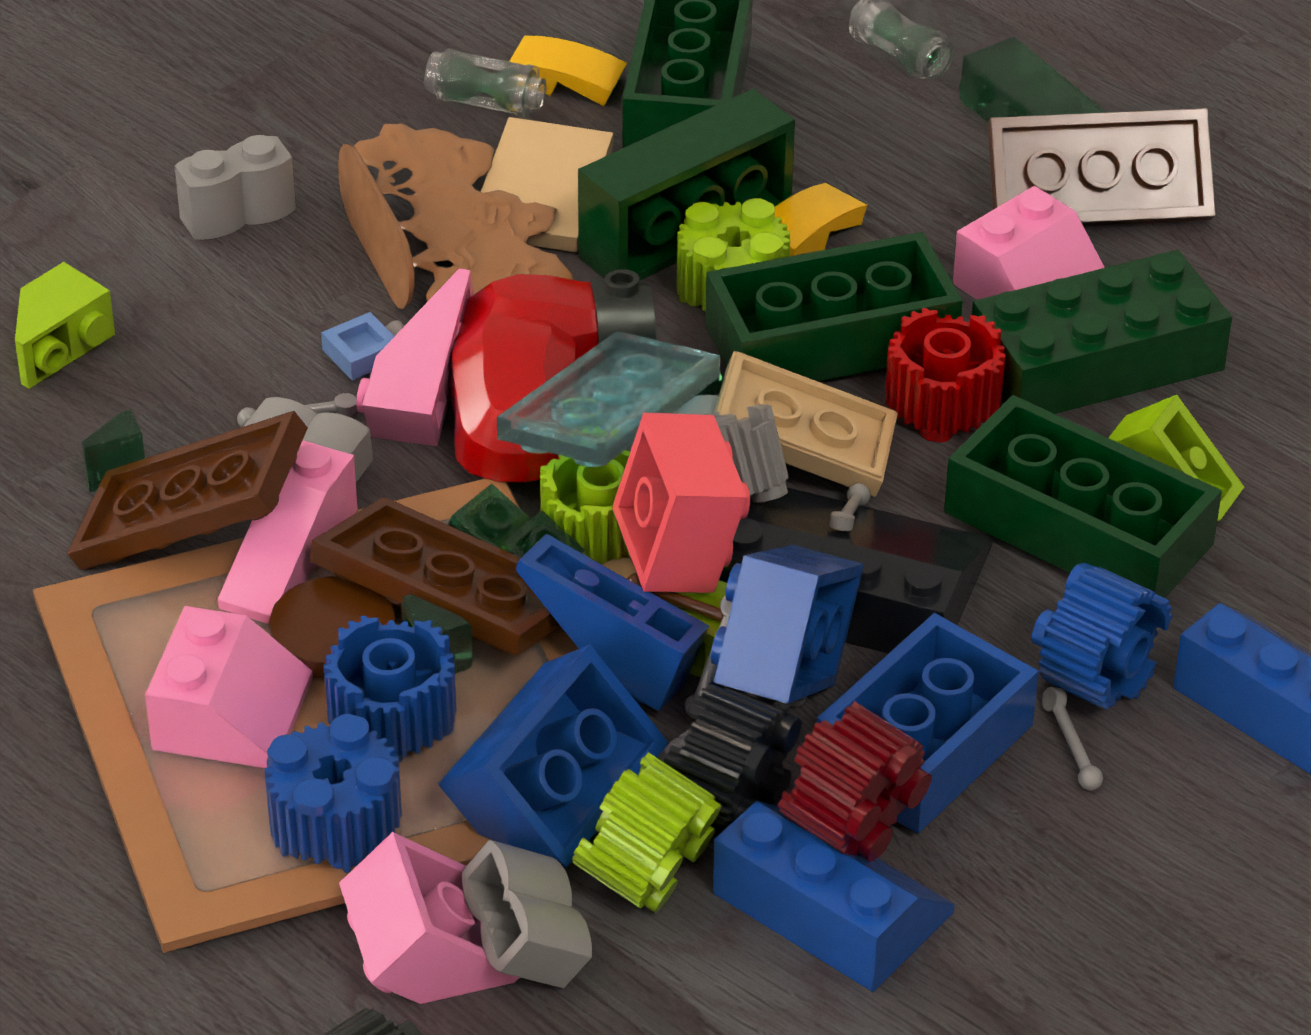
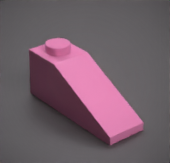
M458 269L378 353L370 379H361L357 392L356 406L358 413H364L366 425L370 429L372 438L438 446L451 397V361L454 341L462 324L467 300L474 295L470 270Z
M302 441L297 452V460L291 467L279 494L277 506L267 516L251 521L217 599L218 609L234 614L247 615L251 619L269 624L274 604L289 589L307 581L317 567L316 564L309 562L312 540L351 517L358 510L354 455Z

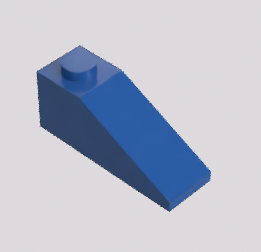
M548 534L518 561L515 569L576 646L580 649L590 644L635 701L647 704L660 711L685 684L709 625L653 593L644 592L642 587Z

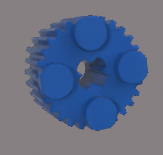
M1085 562L1077 564L1067 579L1064 598L1062 601H1058L1056 612L1050 609L1043 611L1038 617L1032 632V643L1042 648L1039 651V655L1042 658L1038 662L1042 679L1106 710L1111 706H1115V700L1120 701L1122 695L1130 699H1137L1141 689L1145 690L1147 687L1148 679L1154 675L1157 662L1149 659V652L1155 645L1153 640L1159 632L1156 630L1157 627L1165 631L1169 627V622L1173 617V614L1170 613L1172 606L1169 605L1170 601L1145 587L1101 567H1093Z
M363 615L360 616L361 621L358 623L352 620L349 621L348 629L342 627L338 629V645H332L331 654L326 655L324 678L328 723L330 724L333 719L343 714L365 718L369 723L370 732L375 730L378 732V739L386 738L388 740V747L395 749V756L398 757L400 763L404 757H407L408 751L412 750L418 754L420 753V747L431 748L433 747L432 740L441 741L443 737L454 731L457 712L453 653H450L449 636L442 635V628L440 626L433 628L431 620L425 622L414 620V626L409 627L407 621H403L400 625H395L394 620H389L387 625H382L379 622V618H368Z
M343 714L333 719L330 726H326L321 722L318 723L317 728L312 729L308 725L304 727L303 733L294 731L291 735H281L272 741L267 750V768L264 771L270 835L273 837L275 848L280 847V854L283 857L291 855L298 858L299 853H301V859L304 861L310 857L315 859L316 864H320L323 859L328 860L333 868H342L345 873H348L352 866H357L392 832L395 833V828L400 827L402 804L399 760L395 756V749L388 747V740L386 738L378 739V732L375 730L370 732L369 723L365 718Z

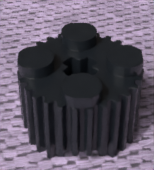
M708 683L706 689L702 688L700 690L699 696L695 695L693 703L688 710L689 713L698 717L692 723L681 749L671 745L663 762L715 796L714 800L721 805V809L713 824L726 829L756 801L778 805L782 799L783 791H787L791 781V771L783 768L782 764L799 737L802 721L799 717L789 714L783 709L734 688L725 686L723 689Z

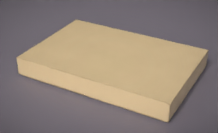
M509 117L493 157L492 167L487 173L481 192L502 190L517 195L523 203L537 202L556 208L555 220L550 230L528 237L525 243L530 246L577 253L579 249L578 169L611 154L613 149V133Z
M733 351L727 365L714 412L719 411L720 415L735 414L738 420L749 417L748 406L759 404L771 405L786 464L847 487L856 483H862L868 487L870 495L876 497L883 483L898 413L738 351Z

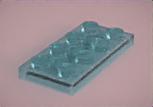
M616 331L497 416V439L521 445V448L527 452H550L573 458L577 464L582 466H605L633 444L643 413H674L720 377V355Z

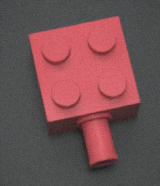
M643 413L612 506L644 592L714 593L723 567H728L732 560L733 539L739 522L748 515L750 507L749 488L739 477L733 462L731 445L728 441H724L714 415Z

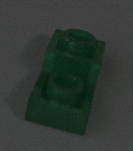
M490 484L456 511L448 523L453 528L521 558L546 534L584 555L586 553V550L569 534L564 532L544 511L539 512L530 519L493 484Z

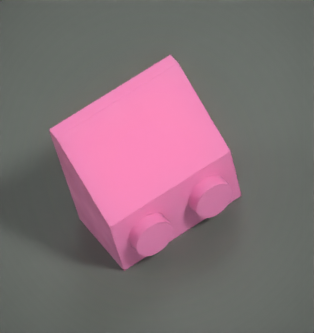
M1033 186L957 231L953 284L978 300L1105 267L1076 211L1038 187Z
M184 606L145 694L152 750L267 768V750L272 741L281 735H291L313 681L312 670L247 615Z
M394 832L385 838L339 882L348 910L347 920L355 932L364 960L363 970L369 981L382 992H393L419 1004L515 983L520 977L498 972L492 967L485 955L481 940V921L469 910L463 893L462 871L466 865Z

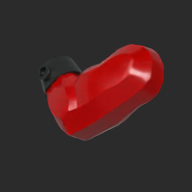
M615 270L608 273L605 279H590V282L551 275L516 274L493 281L472 295L467 300L462 324L452 350L451 399L455 422L454 445L456 461L470 474L493 481L531 482L540 480L541 466L548 465L552 459L559 460L561 452L569 454L570 448H575V443L582 440V430L577 411L578 380L595 371H598L599 376L656 363V322L650 282H639L638 274L630 270Z

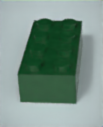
M644 0L622 98V148L741 94L752 37L753 0Z
M751 89L579 168V259L604 279L612 271L630 270L637 273L639 281L677 263V233L680 231V225L684 224L686 210L694 203L707 202L723 206L724 202H728L730 205L741 202L742 205L749 199L761 198L772 203L775 207L791 197L795 119L755 89Z
M918 232L709 271L706 273L705 325L726 368L733 351H738L820 382L826 379L887 368L889 341L894 339L896 331L901 332V318L903 316L910 317L911 312L921 313L922 308H927L928 310H937L940 318L951 315L952 319H957L962 315L963 300L925 234Z
M1179 249L1066 278L1055 279L1014 291L1003 292L998 295L974 300L972 304V315L977 317L986 316V322L993 321L995 329H1001L1002 331L1000 345L1005 348L1001 398L1003 404L1014 395L1057 414L1225 370L1232 316Z
M1012 395L948 458L944 513L1069 573L1077 564L1085 562L1093 567L1096 566L1108 570L1166 598L1214 545L1222 490Z

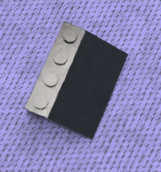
M788 487L787 494L770 501L752 502L750 496L748 515L744 520H740L733 539L732 560L728 567H723L719 581L728 582L733 566L736 563L742 564L744 555L789 545H796L863 563V572L845 643L888 654L933 613L958 626L992 547L991 537L865 506H858L853 514L855 516L853 530H836L829 526L830 514L834 511H841L847 502Z

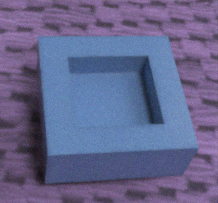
M371 312L321 332L322 350L352 381L372 372L376 356L395 337Z

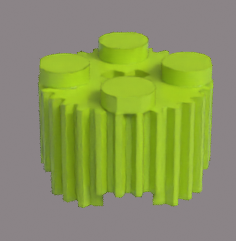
M753 198L745 201L742 205L741 202H736L735 205L724 202L723 206L698 202L686 210L684 224L680 225V231L677 233V295H679L680 302H687L695 307L702 305V310L706 311L707 272L790 256V231H787V225L782 224L780 217L775 218L774 205L764 199Z
M597 433L594 435V438L582 435V440L575 443V448H570L569 454L561 452L559 460L552 459L548 465L541 466L540 510L543 537L548 534L601 565L612 559L631 558L612 509L630 451H626V446L622 445V441L615 439L613 434L601 437Z
M648 752L640 761L641 768L639 774L637 775L630 769L624 770L620 779L614 783L611 791L606 794L604 801L599 807L603 812L595 827L599 834L594 839V844L584 837L581 839L573 853L575 855L572 858V863L638 908L646 907L656 914L665 905L678 883V880L673 876L680 867L683 857L695 862L710 842L715 832L711 824L718 815L721 805L714 800V795Z

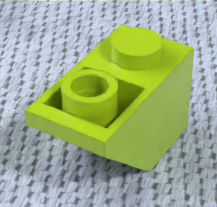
M62 262L20 288L15 345L21 385L28 389L115 335L110 290L65 262Z

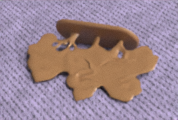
M402 123L384 124L379 136L360 140L354 146L342 145L338 159V178L345 212L392 301L398 308H406L413 299L415 288L414 267L434 274L435 282L430 286L426 294L427 302L458 269L471 271L474 294L493 281L516 274L551 275L573 280V274L559 260L556 254L543 252L525 243L528 237L550 230L555 220L556 208L537 202L523 203L517 195L502 190L482 193L472 186L479 177L485 175L492 167L494 149L491 145L472 139L459 138L449 131L436 128L414 130ZM394 161L396 163L391 169H384V162ZM367 165L379 169L376 181ZM403 168L412 171V176L405 183L395 186L390 184L391 182H396L390 176ZM403 188H409L413 190L415 193L412 195H407L398 192V190ZM392 194L408 200L414 208V215L409 220L398 221L383 195ZM404 231L411 232L416 238L427 243L428 249L412 257ZM447 260L453 263L448 268L438 267L434 264V262Z

